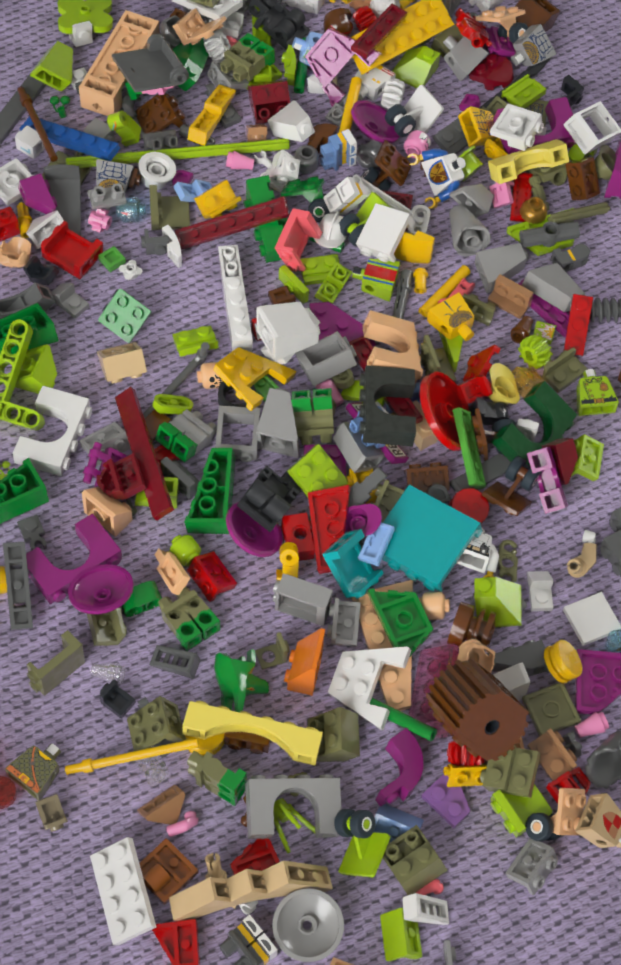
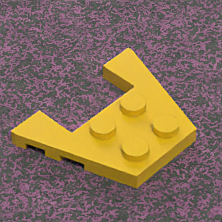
M237 347L217 362L214 367V371L227 386H232L236 390V396L240 400L244 399L247 403L246 407L250 411L258 407L264 398L250 388L267 374L285 385L295 377L297 372L240 347Z

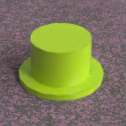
M475 145L459 156L466 163V166L462 168L465 175L462 180L463 182L475 174L483 165L473 153L476 149Z

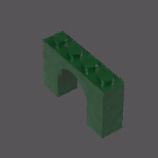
M545 381L534 385L523 399L542 420L544 433L539 443L530 441L513 423L501 427L490 441L510 462L517 456L526 461L524 467L528 470L531 466L527 453L540 450L542 445L564 438V432L574 425L573 420L578 415Z

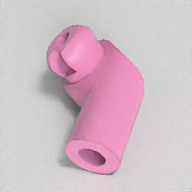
M188 811L184 814L185 820L167 826L166 829L169 837L182 834L195 827L199 821V818L196 817V812Z

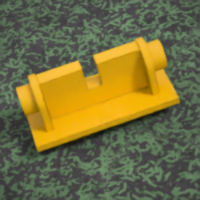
M448 764L443 769L444 775L449 777L447 787L483 785L480 775L482 770L487 768V765L457 766Z

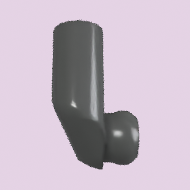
M128 94L123 98L122 107L134 119L138 116L133 108L135 100H130Z

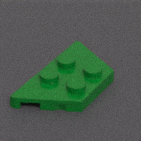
M368 589L367 594L392 647H409L412 650L410 658L433 633V627L416 592L405 591L401 593L395 590L378 592L375 589Z

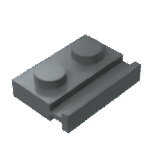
M459 118L432 137L442 150H447L448 154H456L468 145Z

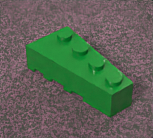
M38 303L0 319V354L11 323L18 319L28 323L33 330L28 350L59 341L53 321ZM21 326L18 329V335L25 332V326ZM18 345L12 347L11 354L18 352Z
M211 448L203 470L202 479L198 483L195 498L190 505L191 509L184 521L188 533L229 534L226 525V515L232 507L236 461L233 448Z

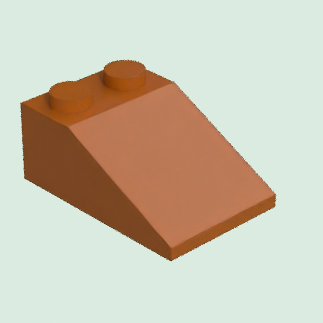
M321 628L297 642L296 650L291 649L289 662L292 663L291 670H286L284 682L288 683L287 690L313 696L323 654L325 629Z

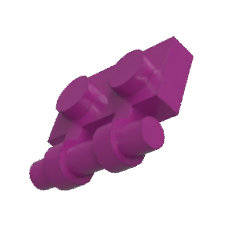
M94 442L93 448L90 449L88 454L90 457L88 465L85 466L83 471V482L91 484L92 478H96L94 487H99L97 475H100L104 469L103 464L109 459L117 462L127 457V455L111 447L106 448L103 453L101 452L102 444ZM98 460L102 461L99 470L95 469Z

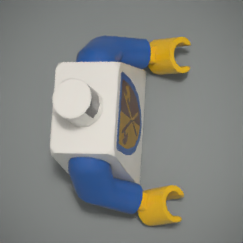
M438 148L424 151L420 155L413 153L408 156L416 158V162L410 165H416L420 160H424L422 166L434 196H437L436 198L428 197L425 199V203L433 200V205L428 207L429 209H435L438 206V202H444L451 198L449 196L450 192L459 188L460 182L465 176L462 170L466 166L465 160L461 157L457 158L455 153L448 154L446 150Z

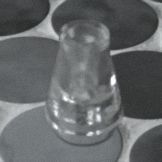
M93 663L91 676L109 683L115 679L121 684L125 677V667L121 666L120 663Z

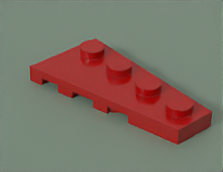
M349 485L308 492L319 574L331 572L322 554L345 534L350 495Z

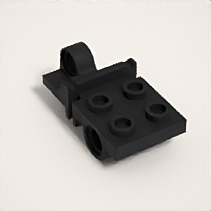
M251 0L248 7L249 12L258 18L253 26L258 29L263 24L262 29L285 50H287L288 45L293 44L295 37L302 39L309 33L310 29L304 24L306 20L305 15L299 9L289 11L285 8L287 6L286 2L283 5L281 4L282 0Z
M265 466L236 506L270 532L289 510L290 504L300 493L301 488L287 471L280 477L270 467Z

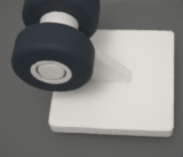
M419 85L404 107L401 104H396L388 109L385 114V121L390 126H395L394 130L400 137L409 135L413 130L427 133L444 110V107L424 85Z

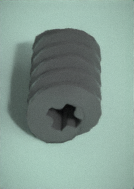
M596 297L594 302L592 301L591 322H594L595 318L598 317L599 322L602 323L603 317H606V321L609 323L611 317H613L614 322L617 323L619 317L621 318V298L618 301L615 298H611L610 301L608 298H603L601 302L600 298Z

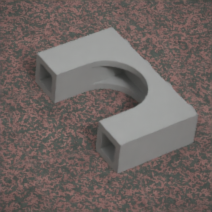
M330 774L320 775L319 778H311L310 775H298L297 778H288L287 775H276L274 779H265L264 775H255L245 783L248 839H270L274 835L273 807L275 800L278 796L289 792L301 794L310 801L315 815L316 838L340 836L334 826L335 817L342 810L340 778H333V775Z

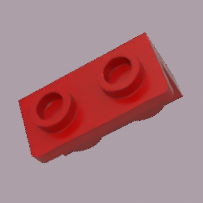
M214 551L194 557L187 569L190 577L195 581L209 602L214 601L219 593L232 590L237 585L235 579Z

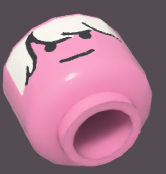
M412 131L404 142V150L408 156L413 153L420 155L429 149L431 140L423 131Z

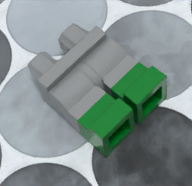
M186 409L171 422L160 424L155 440L168 450L171 449V452L185 463L210 445L212 437L216 434L217 425L213 422L205 424L202 421L203 416L199 411L190 412ZM165 436H170L169 442L164 439ZM185 448V453H181L179 449Z

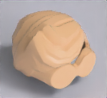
M470 639L459 646L457 660L461 662L468 661L471 657L491 673L496 652L482 645L477 639Z

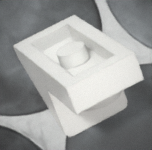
M548 571L527 572L531 611H553L551 591L553 578Z

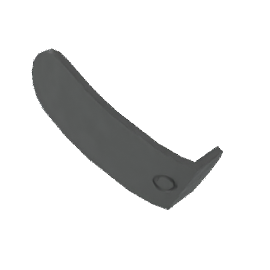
M66 164L45 166L44 175L50 186L49 193L57 201L56 210L63 220L68 222V228L81 236L79 166Z

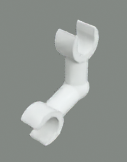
M262 150V158L254 155L256 163L267 167L266 172L262 173L260 177L269 175L272 161L267 158L266 152Z

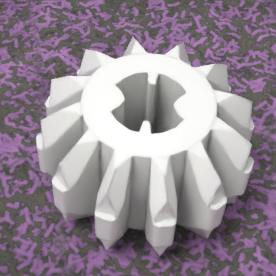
M222 30L213 31V36L204 39L206 52H208L209 57L213 61L225 59L224 52L231 48L229 40Z
M389 78L387 80L381 98L383 108L388 110L396 104H401L405 91V83L396 78Z

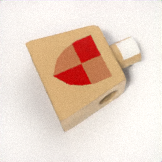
M607 793L590 795L575 831L599 848L615 846L621 848V811Z

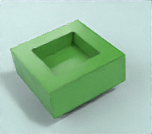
M115 246L98 255L99 261L109 272L126 263V258Z

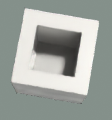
M26 126L15 136L16 148L33 159L45 149L37 131L29 126Z

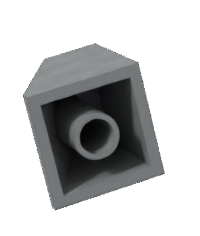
M270 388L256 430L258 447L266 451L299 458L298 436L290 392L282 388Z

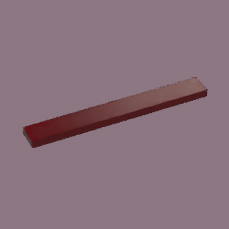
M129 387L115 396V400L131 451L139 462L147 488L144 492L152 517L158 521L172 512L174 507L135 389Z

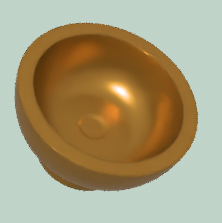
M532 197L521 205L520 215L529 223H540L547 217V207L541 198Z

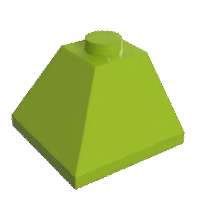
M427 46L408 50L392 72L396 74V79H400V81L414 88H418L419 85L425 86L439 67L440 52Z
M48 344L27 350L15 385L16 388L39 394L42 386L54 387L57 371L51 348Z
M498 577L475 578L474 600L477 617L482 609H486L485 620L489 619L491 612L496 613V627L522 626V586Z

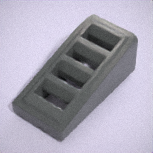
M157 645L149 665L194 679L201 660L197 653ZM166 653L163 662H159L162 654ZM171 655L174 656L172 663L168 664ZM182 658L181 665L177 666L179 659Z

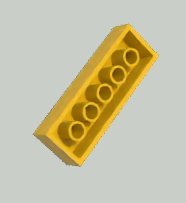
M421 0L405 8L404 11L407 12L406 18L375 49L381 55L370 67L355 54L353 59L361 75L453 26L454 23L442 0ZM367 29L351 38L357 40Z

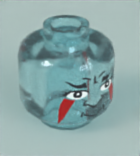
M136 197L126 198L127 203L116 206L117 217L123 223H138L142 220V216L146 214L145 204H142L140 199Z

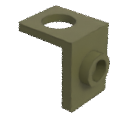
M281 632L276 633V644L255 650L262 670L286 663L287 654L290 652L288 642L283 640ZM267 651H271L275 654V659L272 662H265L262 655Z

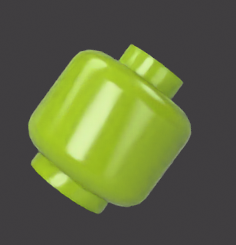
M178 535L171 541L172 545L169 551L175 554L182 566L189 567L194 557L201 554V547L191 535Z

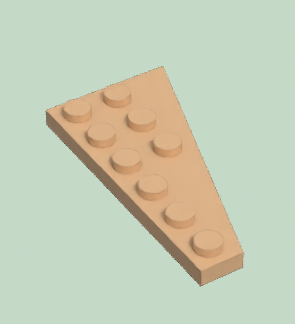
M413 580L376 588L375 591L388 592V590H395L401 593L405 591L413 592ZM366 593L360 598L351 597L352 602H361L359 624L368 650L393 648L368 594ZM412 655L408 659L405 669L384 664L378 679L385 703L399 711L410 709Z

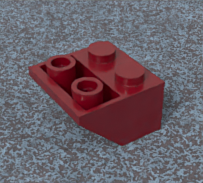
M285 80L247 85L249 101L256 124L267 123V120L290 103L288 83Z

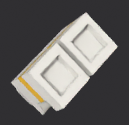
M346 177L336 188L325 195L323 199L331 214L340 211V215H346L351 210H355L364 199H367L371 192L367 186H364L362 179L355 183L352 177Z

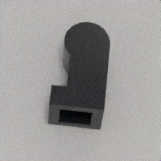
M477 397L469 407L471 419L472 416H475V409L479 408L483 425H493L499 420L509 419L506 403L485 402L484 398Z

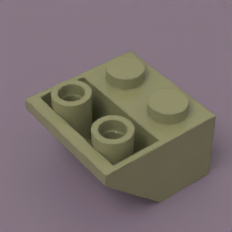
M338 707L307 719V727H313L323 732L316 762H345L360 756L359 720L357 713Z
M417 825L389 843L383 855V859L407 895L416 893L448 871Z

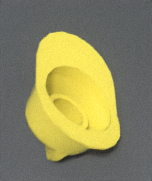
M493 364L489 370L493 394L489 398L494 403L502 402L507 405L518 403L520 396L513 373L503 364Z

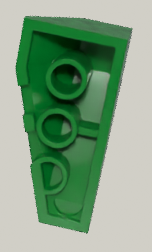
M204 37L194 45L191 43L183 45L181 42L172 49L189 73L187 81L177 85L183 91H187L197 82L209 54L204 46Z

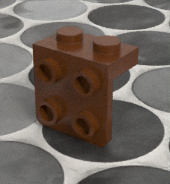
M166 92L164 95L157 94L135 111L144 133L162 131L171 123L179 129L182 125L186 124L184 120L186 116L178 108L179 102L173 95L170 96Z

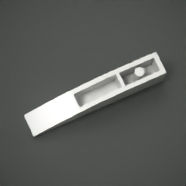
M238 245L218 246L231 349L233 351L240 347L252 352L253 339Z

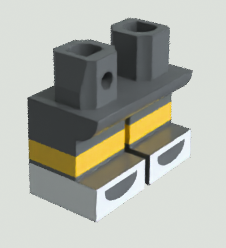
M251 915L242 920V923L234 930L229 931L228 938L220 945V950L227 958L236 951L241 955V958L233 965H265L274 959L278 953V949L266 934H263V930Z

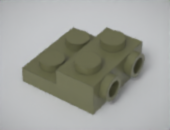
M515 747L512 751L508 750V754L505 757L499 756L497 761L493 759L487 760V768L483 769L480 775L483 787L488 791L496 792L500 789L505 794L531 798L541 756L539 751Z

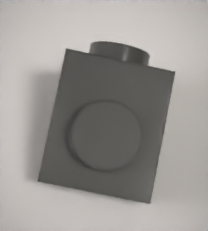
M144 229L145 236H141L142 248H146V255H164L167 253L169 236L149 237L148 229Z

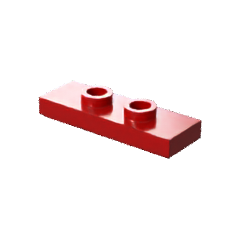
M520 173L517 179L513 180L512 198L514 203L511 204L510 221L526 222L520 215V208L526 200L531 198L532 186H530L529 178L533 177V174Z

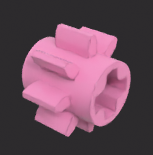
M101 208L91 212L88 223L93 225L91 230L100 233L110 228L112 217L108 215L109 210Z

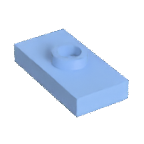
M381 522L378 529L373 534L367 536L358 559L379 567L395 531L394 526Z

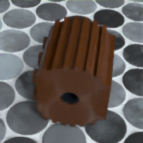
M471 657L468 661H454L455 665L449 664L446 666L447 670L439 672V677L435 676L433 679L435 683L429 686L430 694L426 693L428 705L434 711L432 715L440 723L444 722L442 727L449 734L453 735L452 739L461 747L466 745V749L474 757L480 755L486 761L491 759L497 761L499 756L505 757L508 754V750L512 751L515 749L514 745L520 743L521 740L519 738L521 735L524 737V728H528L529 725L526 721L529 711L498 678Z

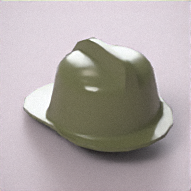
M602 145L599 155L595 158L598 179L609 180L613 171L616 155L614 150L608 145Z

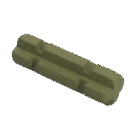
M533 176L529 178L530 186H533V195L542 199L548 211L550 208L548 202L545 201L547 198L543 186H540V177Z

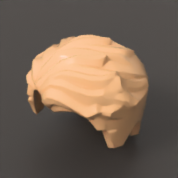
M13 237L8 243L2 241L0 246V263L10 268L25 267L29 262L31 254L30 241L22 237Z

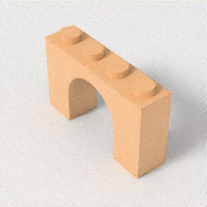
M370 310L362 325L364 338L388 344L398 352L374 346L367 360V365L414 369L416 383L417 379L420 380L422 377L423 368H421L420 364L421 356L418 351L419 343H417V331H415L414 322Z

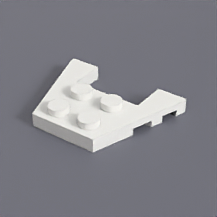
M409 647L342 652L328 693L358 713L365 720L371 722L378 729L384 730L390 711L386 708L371 705L370 701L383 665L388 664L405 669L412 650Z

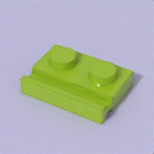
M527 74L503 90L501 97H505L511 105L525 109L545 95L547 89L535 79L529 78L530 75Z
M338 254L300 259L306 267L304 272L301 271L304 285L323 283L336 262L340 264Z
M211 325L172 334L180 357L197 353V350L200 349L204 342L209 344L208 350L219 348Z

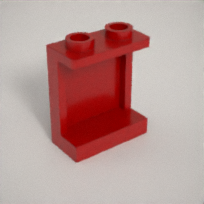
M64 220L54 228L53 233L48 238L42 241V257L76 278L81 279L97 262L98 255L103 253V242L98 239L93 243L71 231L68 228V222Z

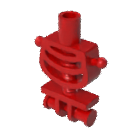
M459 8L456 11L455 16L457 18L455 20L457 21L456 26L460 33L468 38L475 48L483 47L484 44L488 47L492 46V42L488 41L489 34L485 30L486 26L483 25L484 23L476 21L475 16L472 17L469 12L465 13Z

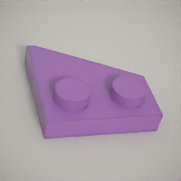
M443 774L422 794L421 798L448 824L455 828L470 814V808L462 787H447L449 777Z

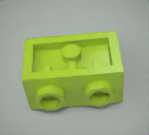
M584 434L574 439L578 459L571 477L579 474L594 482L599 479L604 444Z

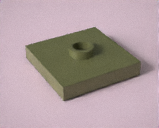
M559 682L522 696V701L529 711V716L539 737L550 728L555 732L556 730L561 731L581 723L580 716L564 683Z

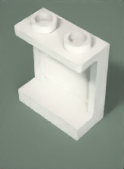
M375 204L356 245L364 256H375L383 262H395L394 252L406 228L412 229L415 222L410 213Z

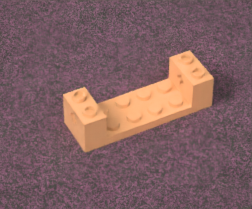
M125 10L79 86L82 108L105 116L120 111L122 107L121 90L127 80L112 59V54L147 48L148 38L153 34H160L158 20Z

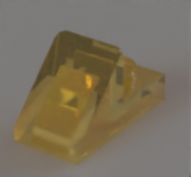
M516 367L511 372L516 377L517 390L523 398L534 385L545 381L535 369Z

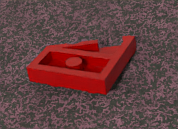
M494 344L472 355L467 362L468 367L463 381L465 382L475 376H486L492 367V364L489 363L492 355L499 354L501 348Z
M257 839L252 845L249 844L244 849L242 855L237 856L233 860L230 868L233 875L245 869L263 871L280 861L270 839Z
M196 919L156 924V928L152 929L172 965H200L198 923Z

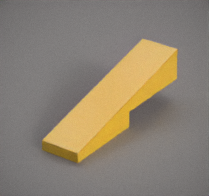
M220 84L205 101L202 112L189 127L188 140L206 145L235 96L236 90Z

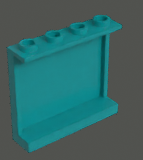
M409 485L383 521L385 524L394 526L395 531L382 560L387 562V565L393 570L403 571L409 579L421 581L427 589L442 592V583L473 537L479 538L483 532L481 523Z

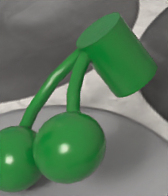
M52 96L50 103L53 104L60 118H65L67 114L64 105L70 103V98L62 96L59 99L57 96ZM60 101L63 105L56 109L55 104H58Z

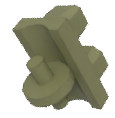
M464 293L462 297L472 311L474 320L490 326L496 311V305L492 302L484 303L479 300L478 296L472 293L470 295Z

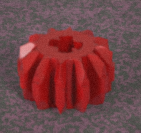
M368 6L360 7L353 14L354 22L360 32L369 28L377 19Z
M455 741L448 743V762L452 765L479 766L484 763V758L480 755L474 757L466 749V745L461 747Z

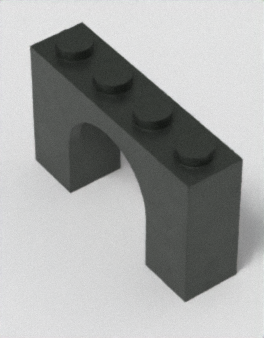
M366 365L365 372L360 374L359 385L363 386V389H360L359 401L363 402L359 410V417L363 418L359 425V433L363 434V442L413 447L416 436V417L387 414L377 407L375 401L383 397L412 399L415 388V370Z

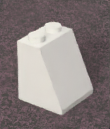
M301 302L257 307V332L274 361L318 344L319 326L317 323H313L309 310L304 308Z

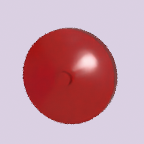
M433 372L425 376L420 384V401L424 416L434 435L445 447L452 451H461L453 409L460 407L469 411V405H463L456 387L457 384L449 376L442 372Z

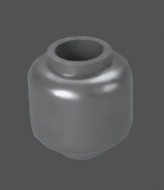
M305 145L296 150L295 159L300 160L299 172L309 174L317 169L319 154L314 147Z

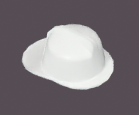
M340 211L323 216L318 224L323 233L320 239L314 238L316 243L326 248H336L342 245L346 236L342 235L339 222L343 218L340 216Z

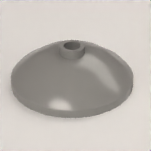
M300 889L288 894L277 906L272 922L273 934L278 946L286 955L302 962H315L329 956L337 948L343 936L344 919L338 904L328 894L317 889ZM306 920L311 922L309 930L303 928V922Z

